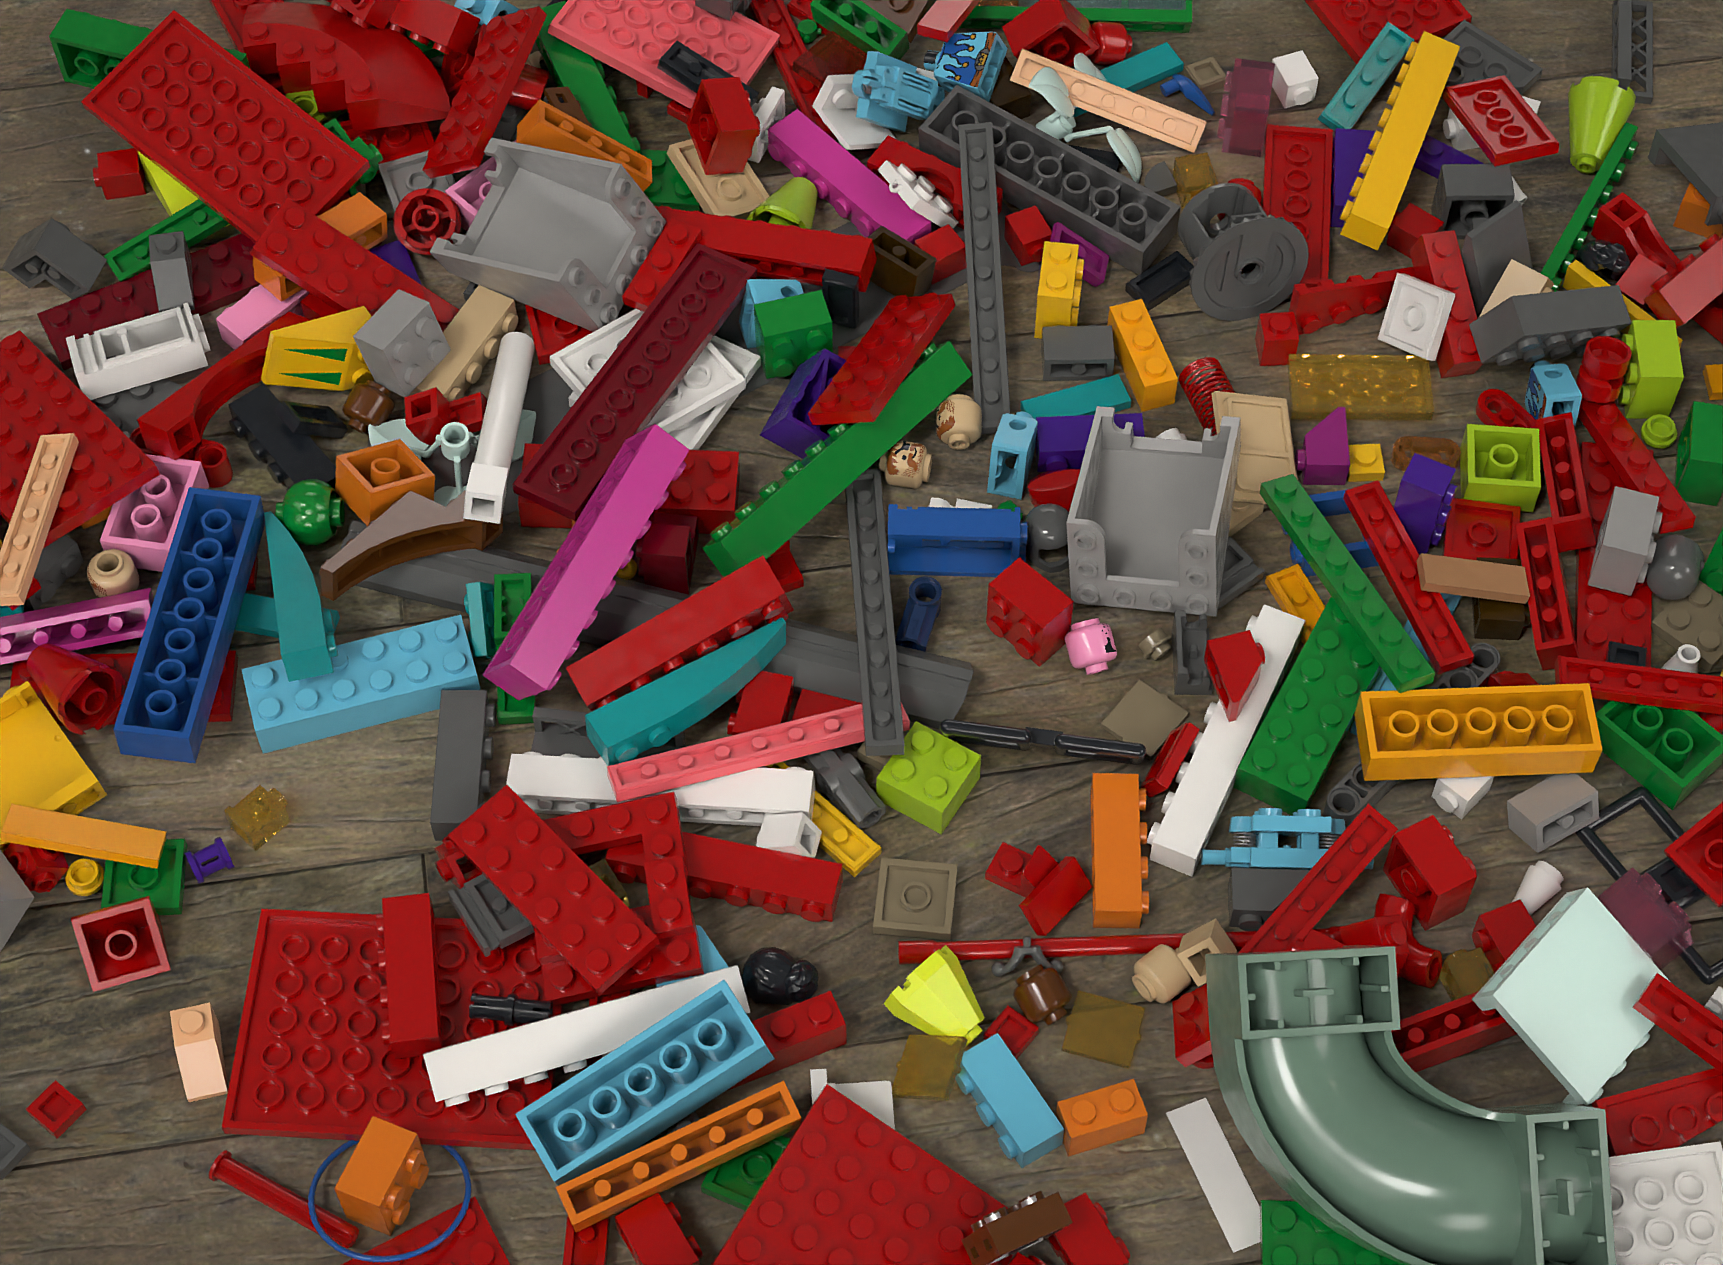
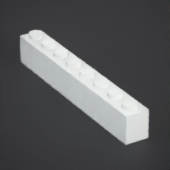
M1265 604L1258 617L1251 616L1245 631L1250 630L1255 643L1259 642L1262 645L1265 654V664L1261 666L1259 680L1235 721H1228L1220 699L1218 703H1210L1203 721L1208 725L1204 733L1198 732L1190 747V752L1193 753L1190 763L1183 761L1175 780V782L1179 783L1176 793L1169 791L1161 809L1165 816L1161 824L1154 822L1148 835L1147 843L1152 845L1149 860L1191 877L1193 876L1201 859L1202 849L1205 850L1233 789L1237 769L1264 721L1301 641L1305 625L1304 619Z
M538 752L511 754L506 785L535 813L567 815L674 791L678 801L681 822L762 826L764 815L803 812L812 821L816 790L813 771L805 770L801 767L774 769L762 766L617 803L607 776V765L602 757L581 758L575 754L546 756Z
M738 965L426 1052L423 1056L435 1101L444 1100L446 1107L469 1101L468 1093L484 1089L485 1095H491L508 1090V1081L523 1077L525 1084L549 1078L547 1070L563 1066L564 1073L588 1067L586 1059L602 1055L603 1058L724 979L744 1011L750 1013Z

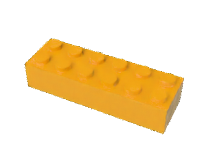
M1589 683L1419 689L1399 693L1397 690L1360 692L1354 714L1364 781L1593 773L1602 752Z

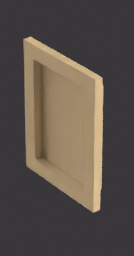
M1214 391L1211 394L1217 434L1220 432L1222 416L1241 417V449L1233 501L1267 504L1260 495L1261 483L1294 474L1298 480L1287 399Z

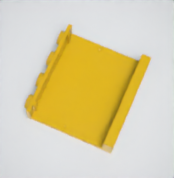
M28 681L20 686L10 688L0 698V850L2 853L10 845L9 842L1 841V831L11 804L78 815L107 796V793L93 772L85 764Z

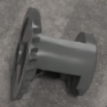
M1222 183L1211 186L1194 196L1180 215L1178 235L1194 264V268L1190 270L1191 280L1189 285L1192 291L1191 294L1198 307L1209 316L1227 321H1238L1259 316L1260 313H1266L1283 302L1293 292L1294 284L1300 283L1307 268L1309 256L1308 245L1303 234L1292 222H1287L1283 217L1275 218L1271 214L1267 216L1254 194L1245 186L1236 183ZM1225 213L1224 218L1220 222L1210 224L1211 219L1215 215ZM1253 269V270H1252L1251 272H1249V273H1246V274H1242V273H1241L1242 270Z

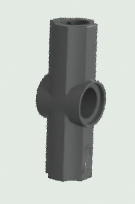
M840 748L803 756L805 762L815 772V778L823 793L831 801L836 799L858 828L873 826L886 813V806L865 781L862 768L850 753L844 754Z

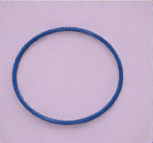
M349 1140L332 1152L321 1164L312 1180L308 1196V1208L311 1221L320 1237L338 1252L354 1259L369 1262L405 1260L436 1247L459 1226L466 1214L471 1198V1179L463 1158L452 1146L440 1145L456 1159L464 1175L465 1197L458 1216L442 1235L419 1249L392 1256H371L346 1249L332 1240L321 1227L314 1205L316 1187L327 1166L340 1153L359 1143V1141Z

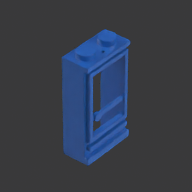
M889 504L888 506L889 575L997 577L1017 558H1021L1024 562L1026 560L1027 522H1020V507H1015V512H1011V509L918 507V509L907 507V509H898V504ZM976 541H1003V542H976Z

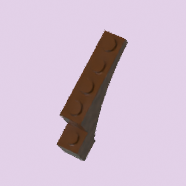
M466 490L455 499L450 500L446 507L413 491H409L401 499L393 502L387 511L376 520L371 521L367 528L354 539H350L339 552L322 564L319 572L321 596L334 601L351 587L368 577L416 558L464 549L483 551L503 533V511L500 524L464 519Z

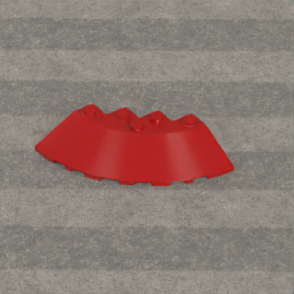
M271 2L247 6L242 23L243 49L247 55L250 69L257 75L279 73L285 94L313 90L319 113L348 109L353 132L446 119L451 106L441 76L421 49L398 31L388 28L387 25L384 30L373 25L366 29L351 20L353 17L352 13L349 12L346 16L331 6L322 4Z

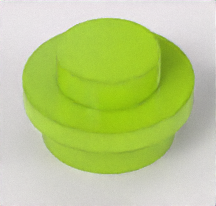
M1662 414L1653 415L1647 419L1640 431L1644 442L1654 448H1667L1675 442L1677 437L1674 421Z

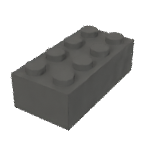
M1619 285L1511 296L1470 323L1469 327L1481 363L1497 362L1498 366L1510 364L1517 359H1524V362L1528 363L1549 355L1551 359H1559L1575 352L1577 356H1583L1587 341L1597 336L1618 338L1620 336L1619 331L1631 325L1632 322Z

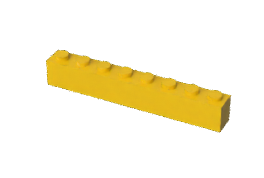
M1425 31L1418 43L1411 42L1404 57V60L1409 61V64H1402L1395 82L1400 83V86H1393L1386 104L1391 106V109L1385 107L1377 124L1378 127L1382 128V131H1375L1368 146V149L1372 150L1373 153L1372 155L1366 153L1358 172L1364 174L1363 178L1357 176L1349 195L1354 197L1353 202L1347 200L1339 219L1345 221L1340 235L1375 250L1379 249L1393 220L1460 46Z

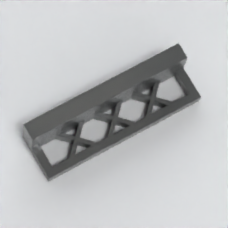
M1613 0L1611 78L1618 80V87L1626 91L1627 87L1634 80L1644 88V92L1633 91L1636 96L1635 103L1651 104L1653 99V2ZM1632 11L1644 12V18L1636 22L1632 18ZM1634 32L1644 40L1637 46L1632 42V33ZM1634 56L1644 64L1637 70L1631 66V59Z
M534 707L532 717L535 735L531 752H538L546 756L575 754L581 758L601 757L587 737L585 722L587 712ZM684 731L672 737L664 745L652 747L638 754L633 760L686 747Z

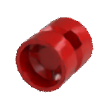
M1597 336L1587 341L1581 361L1582 365H1580L1575 381L1583 398L1596 403H1609L1619 397L1625 378L1624 375L1627 372L1632 355L1631 349L1626 343L1609 336Z

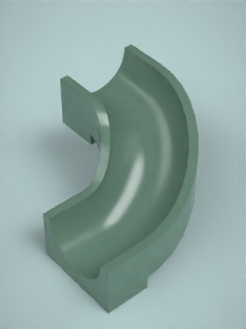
M1349 945L1342 948L1205 954L1210 1041L1214 1069L1223 1099L1238 1131L1256 1159L1277 1184L1307 1212L1333 1231L1361 1247L1405 1265H1616L1605 1109L1565 1103L1477 1108L1450 1097L1422 1079L1404 1061L1392 1037L1391 1030H1401L1395 946Z

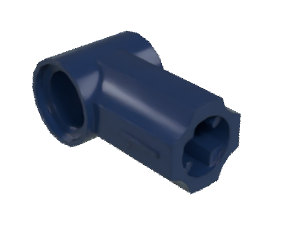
M922 576L912 581L909 587V598L895 639L896 645L926 652L935 620L941 611L942 588L936 579ZM929 597L932 600L928 602H922L918 600V598Z

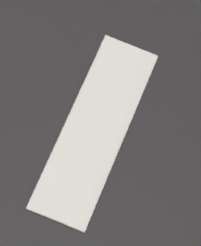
M1203 1098L1166 1112L1233 1253L1259 1243L1260 1206L1207 1099Z

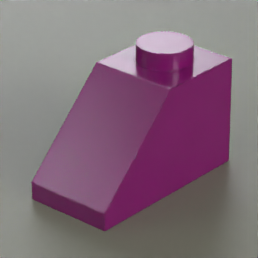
M1337 407L1310 430L1304 437L1302 449L1296 450L1297 471H1302L1303 485L1346 484L1350 459L1345 407Z

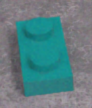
M484 582L466 584L467 594L464 597V606L470 618L469 646L473 651V657L491 659L496 654L494 640V584Z

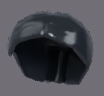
M1605 240L1588 242L1583 248H1580L1575 257V260L1583 262L1587 269L1601 270L1609 274L1617 282L1630 266V260L1624 246Z
M776 947L761 948L752 953L742 969L741 979L745 993L756 1004L789 1005L792 1002H802L810 999L818 989L819 977L815 966L807 960L796 962L786 951Z

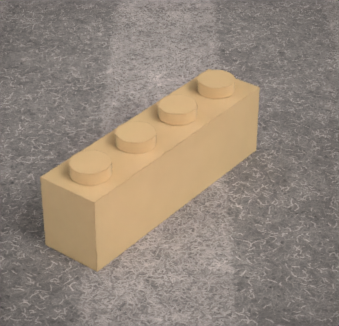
M478 285L443 332L451 351L408 396L437 387L449 402L463 398L470 385L475 384L479 380L482 369L489 359L495 358L498 354L503 336L515 331L518 324V316L514 299Z

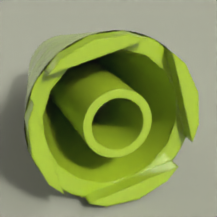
M1589 76L1581 78L1580 84L1575 85L1573 83L1570 86L1568 93L1570 162L1582 173H1593L1600 169L1635 106L1636 96L1630 87H1627V91L1618 87L1619 81L1613 78Z
M794 177L752 210L746 220H762L771 224L795 225L812 230L818 197L817 189L808 179Z

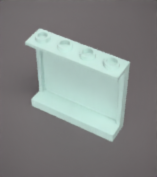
M1587 887L1567 892L1472 1000L1482 1011L1496 1009L1569 1092L1562 1101L1563 1103L1589 1105L1602 1095V1086L1606 1081L1616 1076L1625 1068L1627 1064L1625 1059L1629 1054L1643 1046L1650 1038L1648 1032L1655 1024L1632 1007L1657 973L1667 980L1668 978Z

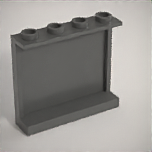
M1723 122L1657 129L1648 159L1653 165L1674 163L1710 204L1705 224L1707 226L1723 224Z

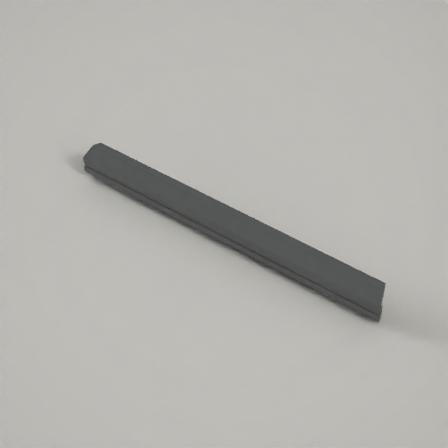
M361 519L352 521L348 529L349 533L344 538L341 549L350 539H354L367 528ZM487 546L483 551L464 549L416 558L374 574L355 586L467 613L464 606V597L467 594L466 584L475 582L494 584V574L531 573L533 593L552 561ZM613 577L616 581L613 590L605 599H600L595 607L598 611L595 620L587 629H582L577 640L604 646L692 595ZM787 619L785 621L786 645L762 671L793 676L794 694L800 695L802 689L862 703L856 635ZM896 645L900 700L910 722L915 723L917 721L922 725L940 729V724L943 720H954L966 698L969 683L974 672L971 663Z

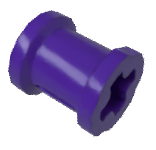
M221 837L215 838L214 844L192 853L189 850L184 853L198 884L204 882V877L221 869L227 868L230 870L235 868ZM215 856H218L216 859H213V860H211V861H209V862H207V863L201 865L202 862L207 861V860H209V859H211V858H213V857H215Z

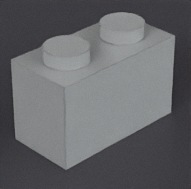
M1577 773L1549 776L1544 781L1507 800L1509 829L1539 853L1599 819L1598 791Z

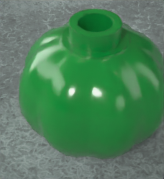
M307 479L295 483L287 490L283 502L276 503L275 515L289 531L295 542L306 546H318L333 538L338 526H344L345 505L343 498H337L334 488L318 479Z

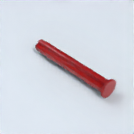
M227 1150L218 1155L209 1171L210 1180L217 1181L219 1179L318 1234L309 1215L307 1199L231 1158L232 1154ZM314 1204L317 1219L325 1233L344 1248H351L358 1238L359 1229Z

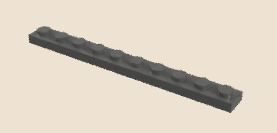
M992 122L958 125L974 401L982 410L981 434H991L997 432L1002 415L1006 413L1011 414L993 126Z
M867 469L845 488L866 756L904 755V733L880 469Z

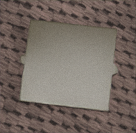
M1139 679L1103 720L1101 728L1121 741L1143 744L1146 747L1145 757L1151 761L1163 747L1170 732L1181 726L1189 716V712L1168 699L1167 693L1161 694Z

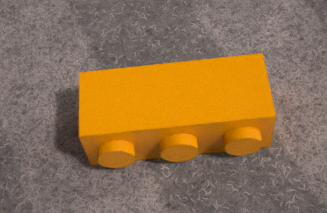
M1139 299L1109 307L1107 326H1112L1114 350L1141 412L1174 404L1178 377L1143 300Z

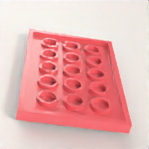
M568 0L549 24L548 34L690 109L693 106L697 93L657 68L659 59L676 41L684 44L732 76L740 77V80L749 86L772 53L776 44H778L780 38L778 33L738 12H735L729 21L695 6V0Z

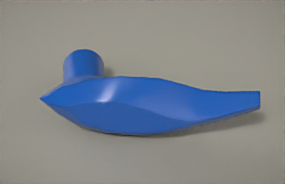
M1173 74V79L1160 85L1161 92L1165 97L1180 90L1187 99L1193 101L1211 116L1215 114L1203 92L1186 76Z

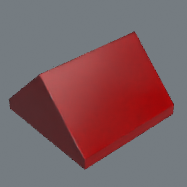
M149 896L71 917L72 926L93 992L171 970L161 920Z

